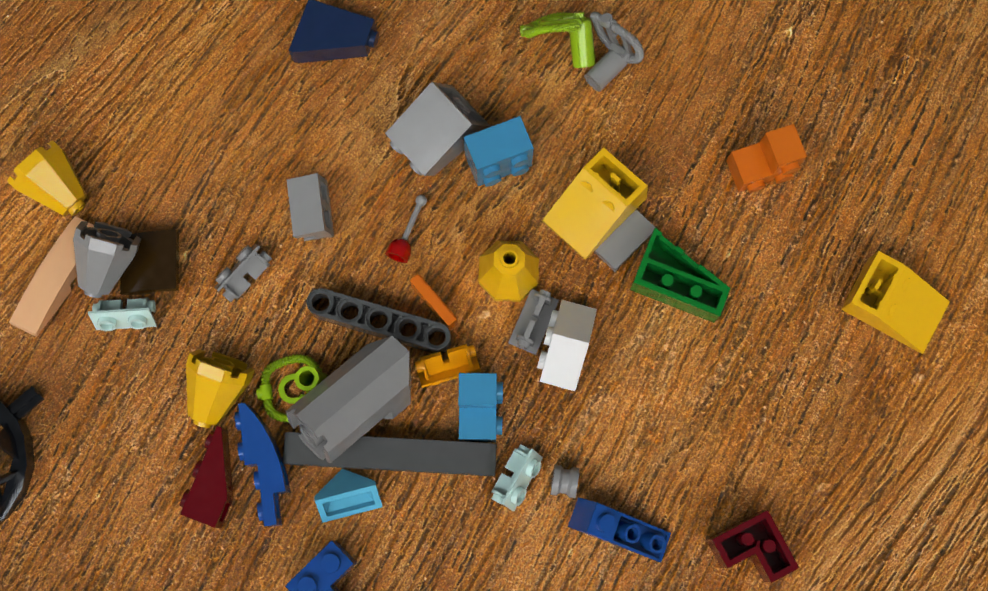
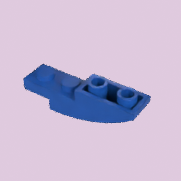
M238 403L239 412H235V425L237 430H241L242 442L238 443V454L240 461H244L245 466H258V471L254 472V485L256 490H260L261 502L257 503L259 521H264V527L282 525L278 494L291 492L285 464H282L283 457L274 437L261 417L248 404Z

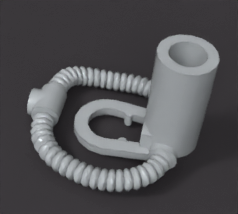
M598 12L590 13V18L600 41L608 48V52L584 75V78L594 90L601 92L628 64L640 63L644 58V49L640 41L631 32L619 25L610 13L602 15ZM618 35L623 41V46L619 44L616 38Z

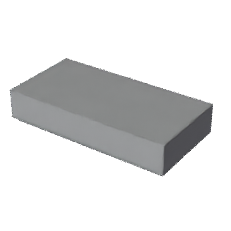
M635 210L594 253L616 272L651 236L656 227L638 210Z

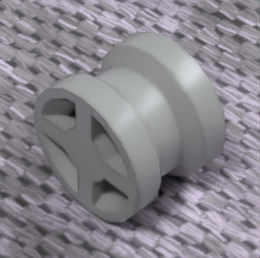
M555 464L550 495L557 496L562 493L566 494L569 498L575 499L579 480V468L573 467L569 470Z

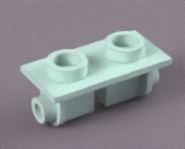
M148 297L127 299L125 309H122V300H99L98 303L93 304L92 311H88V315L96 330L113 331L115 329L157 327L152 312L156 311L155 300H149Z
M521 444L518 449L515 448L505 466L506 469L514 473L512 477L501 473L491 491L494 493L491 499L514 512L516 507L524 501L527 493L526 489L531 479L538 475L543 457L533 449H529Z

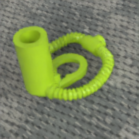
M557 12L542 16L526 25H520L521 37L532 38L549 32H569L573 67L586 68L596 64L592 22L590 18L584 16V12Z
M293 354L279 360L277 359L267 365V368H264V371H262V382L259 388L256 389L258 400L264 401L265 411L273 420L276 419V421L289 423L287 414L278 412L272 404V385L269 382L272 372L281 368V366H287V364L304 363L308 365L301 367L295 374L285 376L279 384V395L283 401L289 404H295L305 395L300 394V396L295 398L289 397L285 392L288 382L294 380L299 389L308 393L328 377L319 368L317 362L308 355Z

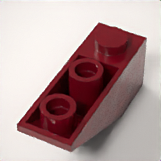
M217 426L215 431H211L206 439L204 447L207 451L203 460H199L194 467L192 477L195 480L191 489H187L182 496L180 507L183 508L180 515L214 528H222L234 498L228 430Z

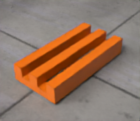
M420 274L415 275L409 280L411 287L439 320L446 325L449 331L457 326V317Z

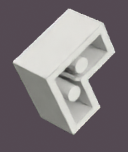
M562 300L559 311H552L543 343L548 345L549 349L548 352L541 351L537 366L538 369L543 370L540 382L571 391L576 390L590 343L597 309Z

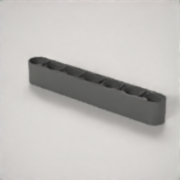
M285 432L282 464L476 476H495L496 444L362 436L332 463H328L326 458L324 460L319 459L302 442L299 437L301 433Z

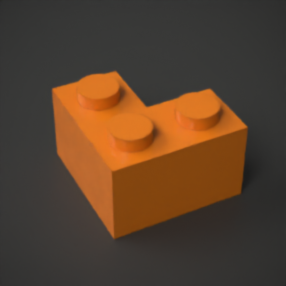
M791 124L765 133L759 143L732 151L726 162L738 192L748 190L749 193H753L766 187L765 183L775 180L779 184L792 179L793 174L800 169V165L807 158V154L795 125Z

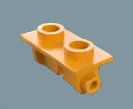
M466 343L462 346L446 350L449 358L446 360L442 359L441 352L421 356L420 360L415 361L422 388L459 378V373L480 372L481 369L474 345L467 346Z

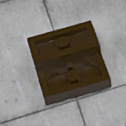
M160 230L131 234L129 238L134 240L138 236L141 238V243L135 257L121 276L120 294L147 295L152 294V292L179 291V232L177 230Z

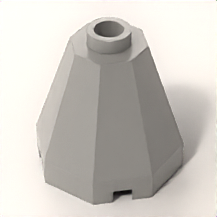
M81 221L76 227L73 238L78 287L84 290V294L89 297L101 298L102 295H109L139 250L141 238L136 236L132 240L129 238L132 232L107 223L95 222L94 227H87L88 222Z

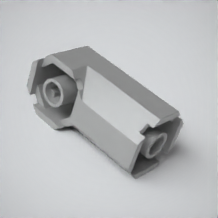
M393 336L367 344L286 410L288 422L294 429L299 425L301 431L300 439L319 459L324 460L326 458L328 463H332L383 418L394 419L411 404L412 379L409 351Z

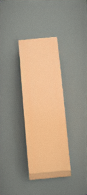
M74 216L59 236L25 290L9 321L10 325L37 337L71 293L70 284L77 276L73 238L76 227L84 220ZM88 222L87 227H94V225Z

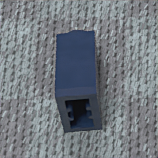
M308 0L290 45L289 53L293 62L296 63L368 57L371 47L375 48L378 43L379 31H377L375 19L315 0Z

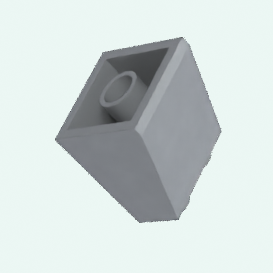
M431 82L385 134L391 140V147L399 154H404L411 161L409 165L417 174L421 176H435L465 150V136L489 128L490 125L452 85Z

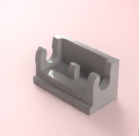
M318 173L286 179L293 237H304V241L334 237L327 180Z

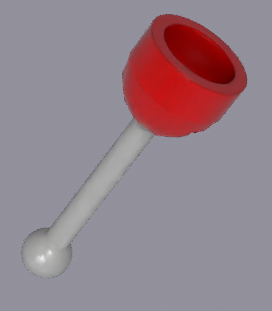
M424 195L416 197L415 209L402 238L391 241L385 252L386 256L394 261L407 263L409 260L411 246L407 240L421 207L427 203V198Z

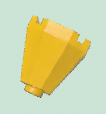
M52 140L47 143L51 147L50 149L45 150L41 146L34 150L14 169L13 172L17 175L16 179L10 176L7 181L15 190L64 217L68 214L75 216L86 206L83 201L87 195L66 152Z
M496 241L479 257L478 283L495 301L521 302L532 289L538 286L539 258L522 241Z
M198 349L189 353L186 363L187 413L193 419L195 425L211 428L212 425H217L223 420L250 384L255 370L253 368L246 370L247 364L222 353L213 352L212 357H205L206 351Z

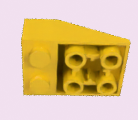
M603 148L582 168L542 221L586 260L647 199L648 185Z
M878 251L868 258L841 310L923 354L950 301L909 267Z

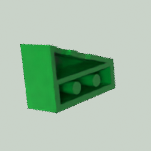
M654 228L630 287L631 291L713 323L721 316L731 289L704 266L697 264L687 256L683 249L679 246L676 247L666 239L657 228Z

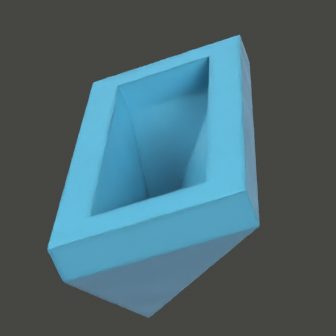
M343 468L314 496L322 523L383 507L375 480Z

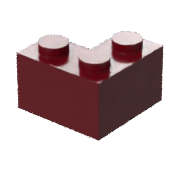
M768 510L759 511L706 539L721 568L728 569L750 557L763 582L772 583L799 568Z

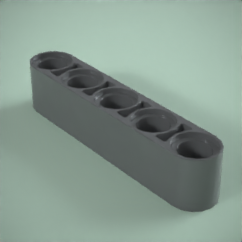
M323 288L313 290L307 297L308 309L319 320L383 339L393 336L403 345L433 354L437 352L445 353L451 346L450 331L442 323ZM319 299H329L330 302L327 309L323 311L315 310V304ZM351 306L357 307L359 311L354 319L348 320L343 317L345 309ZM378 315L386 316L388 318L386 325L382 328L373 327L372 320ZM408 323L414 324L417 327V331L413 336L405 337L401 335L402 326ZM434 332H442L445 334L446 340L443 344L436 346L429 342L430 336Z

